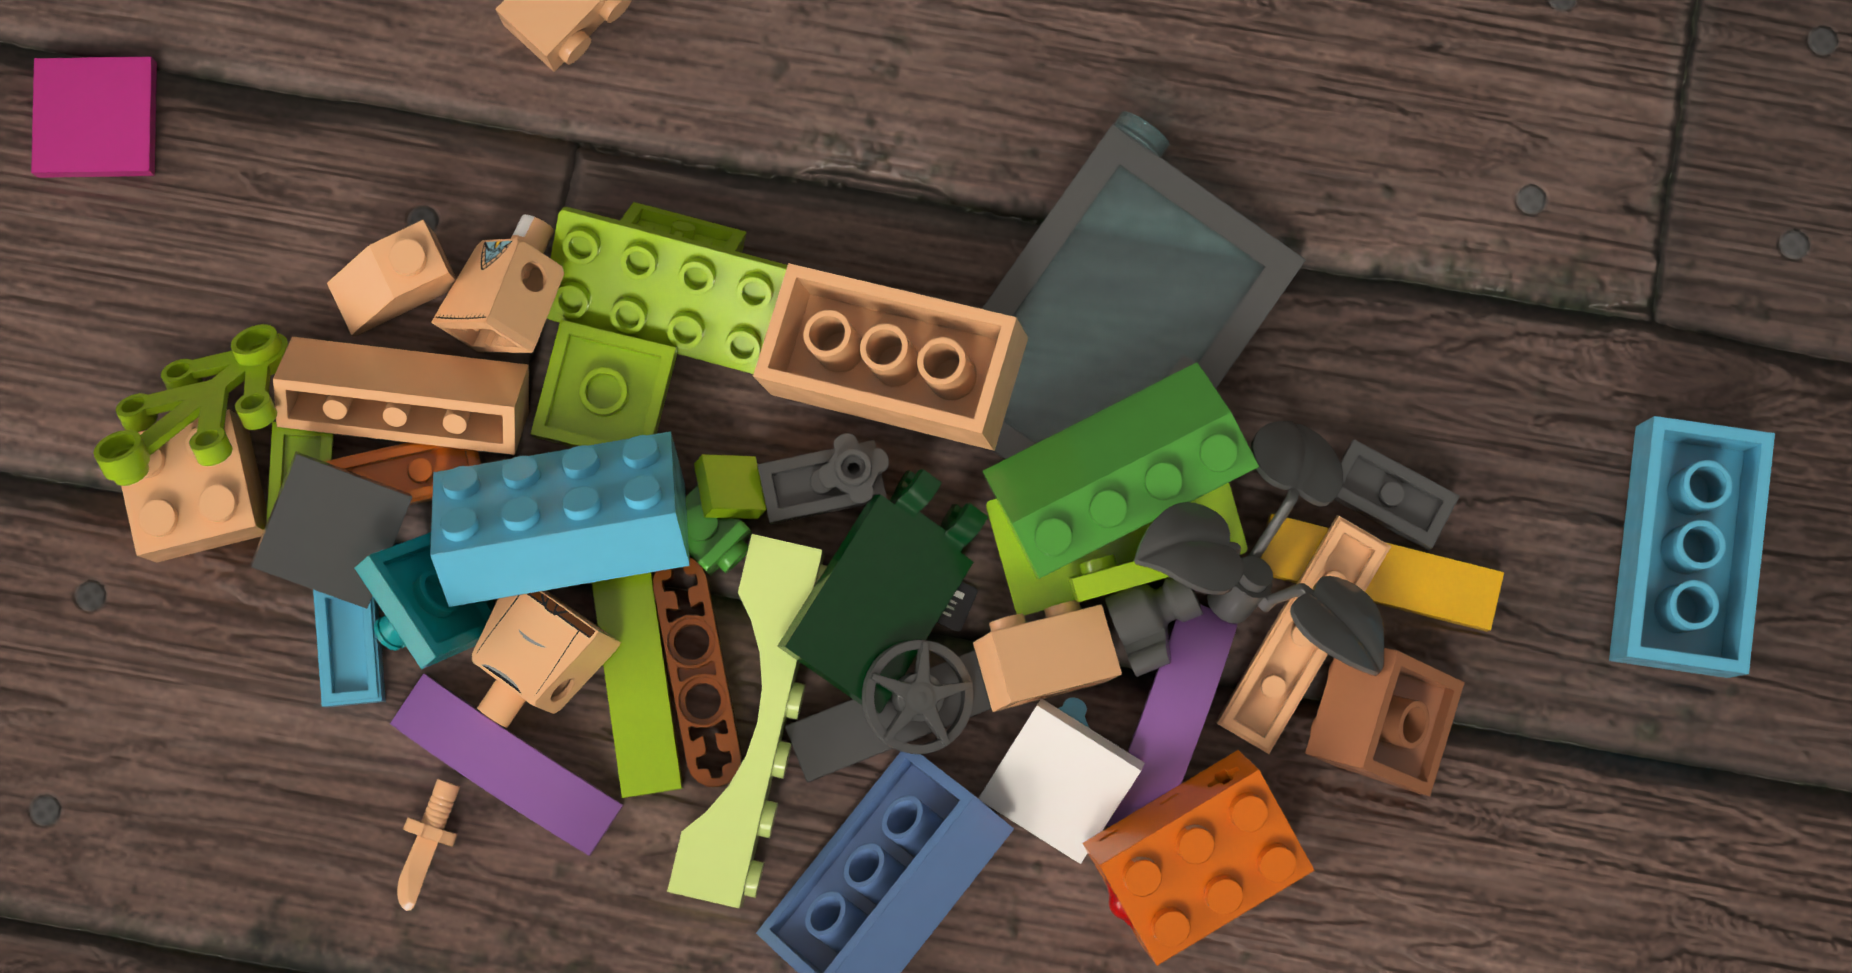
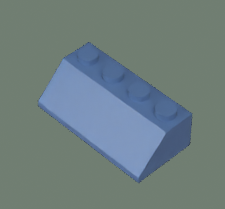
M900 751L756 934L798 973H901L1014 828L923 755Z

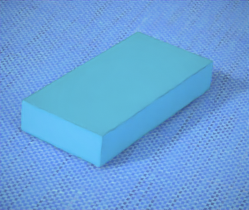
M313 590L322 707L386 702L382 645L374 632L375 621L379 618L378 603L372 596L366 609Z

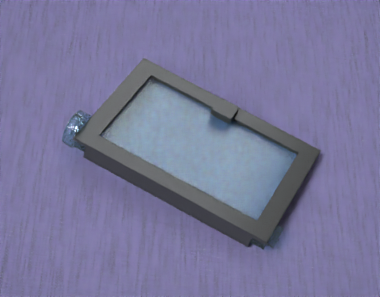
M1122 111L982 308L1017 317L1028 336L995 451L991 450L1004 460L1198 362L1216 389L1306 261L1299 254L1163 160L1161 157L1170 146L1169 141L1151 124L1130 112Z

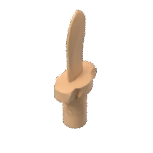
M437 779L422 821L407 817L403 830L417 835L400 874L397 886L399 904L406 911L412 910L415 906L438 842L453 847L457 837L456 833L445 830V825L460 786L444 780Z

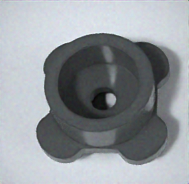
M841 434L834 440L835 452L829 463L821 466L819 469V481L827 489L836 487L843 493L849 494L854 503H866L874 495L872 486L875 484L878 474L885 472L889 466L888 456L880 448L871 450L859 444L853 434ZM851 463L858 464L860 467L859 472L856 474L849 473L848 466Z

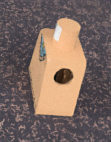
M524 214L511 239L482 240L475 247L431 323L477 352L533 353L564 276L563 267L544 254L554 234V229L543 220Z

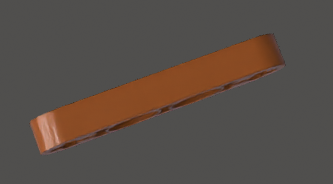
M689 558L690 566L679 568H683L688 577H697V585L688 589V596L692 609L697 608L701 604L704 605V616L685 615L670 623L669 611H681L677 594L674 591H666L665 583L674 580L673 570L677 568L656 571L653 577V590L688 769L691 776L698 783L707 787H723L731 783L743 762V755L709 580L705 570L695 560ZM687 626L702 627L709 636L707 652L695 660L683 658L675 647L678 633ZM700 684L714 686L721 697V705L718 711L707 719L694 717L687 707L689 692ZM726 721L728 733H715L718 749L721 752L731 753L732 763H727L723 766V776L713 778L710 769H700L699 758L705 757L708 754L706 737L701 736L693 741L691 728H712Z

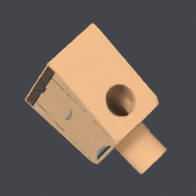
M547 590L498 598L472 653V662L496 679L477 709L505 728H508L525 701L535 707L555 714L569 702L611 657L621 642Z

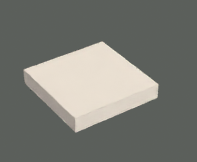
M1041 698L978 799L1081 864L1087 855V851L1082 843L1103 831L1142 771L1145 763Z

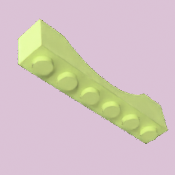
M755 534L751 535L738 594L751 619L760 652L762 691L758 721L747 754L729 786L703 815L681 831L667 892L735 908L743 907L745 896L752 898L757 896L764 862L754 860L759 836L770 838L778 807L777 802L768 801L773 777L784 779L792 743L782 741L787 717L798 719L805 691V684L795 682L800 662L777 647V645L827 568L826 565H823L825 555L821 549Z

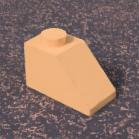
M421 220L367 246L327 284L351 335L355 337L449 292L457 278L436 234L424 220Z

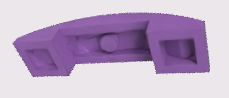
M1200 605L1203 615L1187 622H1181L1177 619L1173 622L1168 636L1171 663L1158 668L1127 751L1145 764L1106 826H1112L1182 784L1214 698L1238 625L1220 619L1211 608Z
M426 674L421 676L390 723L445 764L522 815L591 856L624 806L575 772L569 771L523 739L494 722L477 710L475 706Z

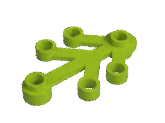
M255 325L246 328L233 338L231 342L232 351L194 360L179 359L168 364L161 372V378L167 390L148 395L144 393L133 394L124 398L116 406V414L125 430L117 431L103 438L96 445L93 452L103 475L120 486H128L139 482L149 472L150 455L198 417L197 432L189 441L197 462L202 466H214L225 461L233 450L224 431L228 396L233 389L245 381L244 395L235 403V410L246 429H261L271 424L277 417V410L270 397L269 387L271 375L276 373L289 343L286 337L277 333L276 329L271 325ZM216 375L211 380L203 381L202 379L203 377ZM170 411L163 418L157 421L158 413ZM146 430L141 435L138 433L140 431Z

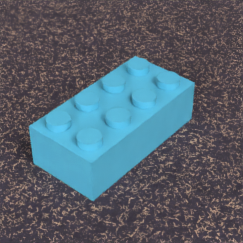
M1653 416L1636 426L1609 661L1724 678L1749 674L1775 433Z
M671 431L652 435H639L629 439L589 446L581 445L571 449L531 456H517L502 461L473 466H459L450 470L433 472L430 556L448 606L452 607L690 566L685 482Z

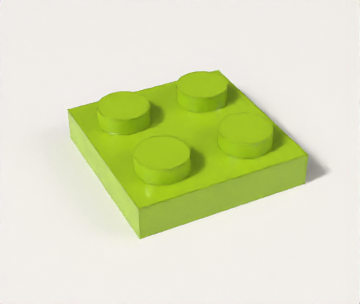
M560 320L531 435L534 438L576 447L629 439L639 435L657 434L678 353L676 347Z

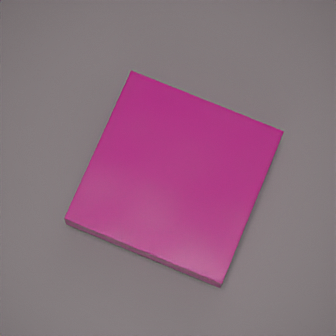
M152 57L34 58L31 173L37 178L155 176L157 62Z

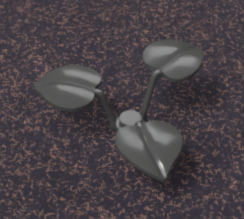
M1293 421L1268 423L1260 428L1251 442L1250 449L1259 465L1256 470L1269 484L1288 490L1285 500L1247 557L1240 558L1241 546L1238 543L1230 542L1228 524L1220 514L1201 504L1183 502L1170 506L1152 522L1141 539L1134 563L1160 571L1186 587L1207 594V601L1211 610L1220 619L1228 623L1238 624L1244 622L1258 606L1262 611L1269 612L1275 604L1298 597L1291 605L1290 614L1299 631L1312 644L1332 657L1357 670L1377 676L1384 665V626L1376 604L1360 587L1339 577L1324 576L1316 582L1313 589L1304 583H1299L1271 593L1273 572L1270 566L1261 559L1262 554L1293 509L1299 496L1320 507L1327 506L1338 496L1343 484V470L1340 460L1330 444L1312 429L1301 424H1295Z

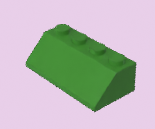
M1198 362L982 472L1036 578L1040 579L1154 521L1170 506L1177 503L1191 502L1258 468L1259 465L1232 412Z

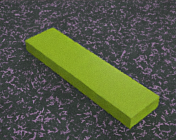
M653 572L592 582L598 627L621 642L618 649L603 664L622 798L684 789L660 621L653 590Z

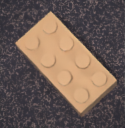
M788 263L753 377L773 396L995 451L1028 336L1017 317Z

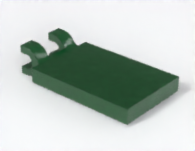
M919 469L916 474L911 470L905 471L890 500L881 494L873 495L777 645V647L861 705L864 679L874 660L883 651L897 643L908 640L927 639L974 563L960 551L972 541L988 519L986 514L971 503H966L963 508L957 504H952L942 520L941 526L922 514L920 510L931 501L942 484L941 481L924 469ZM918 649L909 650L894 657L884 667L880 675L898 681L907 672L918 653ZM877 683L874 692V704L876 713L881 714L891 698L892 692Z

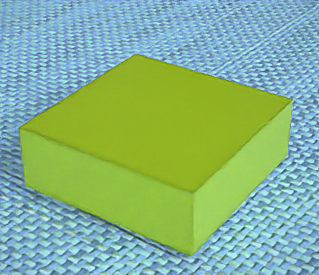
M702 454L694 463L704 518L758 519L767 510L756 456Z

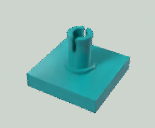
M431 532L370 554L354 568L385 614L383 617L378 618L374 624V632L377 639L385 647L394 651L406 646L421 670L476 646L495 606L493 600L452 607L448 606L430 556Z

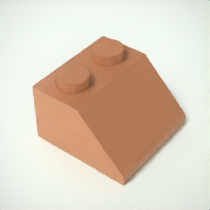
M1384 648L1383 669L1377 676L1357 670L1334 658L1328 670V680L1317 716L1311 725L1310 739L1305 754L1338 768L1430 797L1465 682L1402 652Z

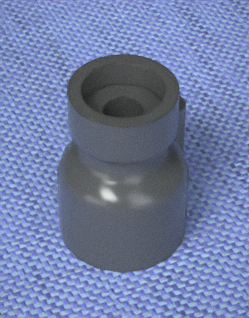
M1171 577L1165 578L1163 585L1158 588L1142 584L1105 596L1110 616L1124 645L1136 677L1171 663L1167 631L1168 624L1171 621L1177 619L1181 622H1187L1203 615L1195 591Z

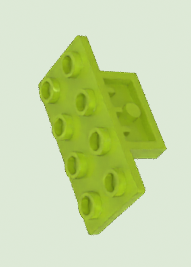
M637 202L632 203L621 220L571 207H563L558 214L551 259L563 267L564 276L547 319L559 323L560 320L676 347L677 354L754 374L788 265L742 253L746 231Z
M1229 483L1191 501L1192 503L1204 505L1220 514L1228 524L1230 542L1238 543L1241 546L1240 555L1247 552V543ZM997 499L990 500L986 504L1016 614L1023 613L1025 616L1043 611L1060 603L1073 600L1082 602L1169 577L1160 571L1134 563L1141 539L1152 524L1150 522L1037 579Z

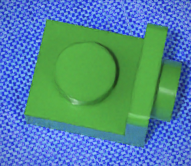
M697 485L686 496L689 555L710 576L718 568L726 574L747 555L749 546L745 542L751 537L752 532L738 518H704Z

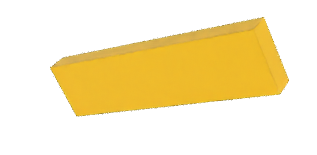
M1270 514V515H1269L1268 521H1267V526H1268V524L1270 523V521L1272 520V518L1274 517L1275 514ZM1286 518L1261 556V559L1270 566L1273 578L1297 584L1329 528ZM1387 543L1391 548L1365 591L1375 604L1486 632L1491 630L1504 572Z

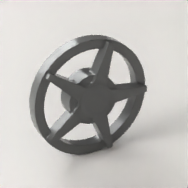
M927 640L903 641L883 651L870 666L862 688L863 712L873 733L887 746L910 754L932 753L952 743L965 728L973 707V683L964 663L949 648ZM918 649L914 672L902 676L898 681L880 675L884 667L894 657L903 652ZM929 651L941 656L950 664L959 682L941 685L935 677L930 675ZM876 683L892 692L893 706L898 712L887 729L881 724L875 709L874 692ZM961 692V702L957 717L946 731L938 713L943 705L944 698ZM910 721H925L937 739L924 744H907L896 739L894 736Z

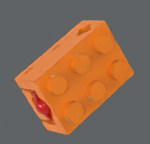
M1239 750L1082 843L1107 886L1109 894L1108 903L1111 912L1130 926L1138 942L1156 966L1315 871L1260 770Z

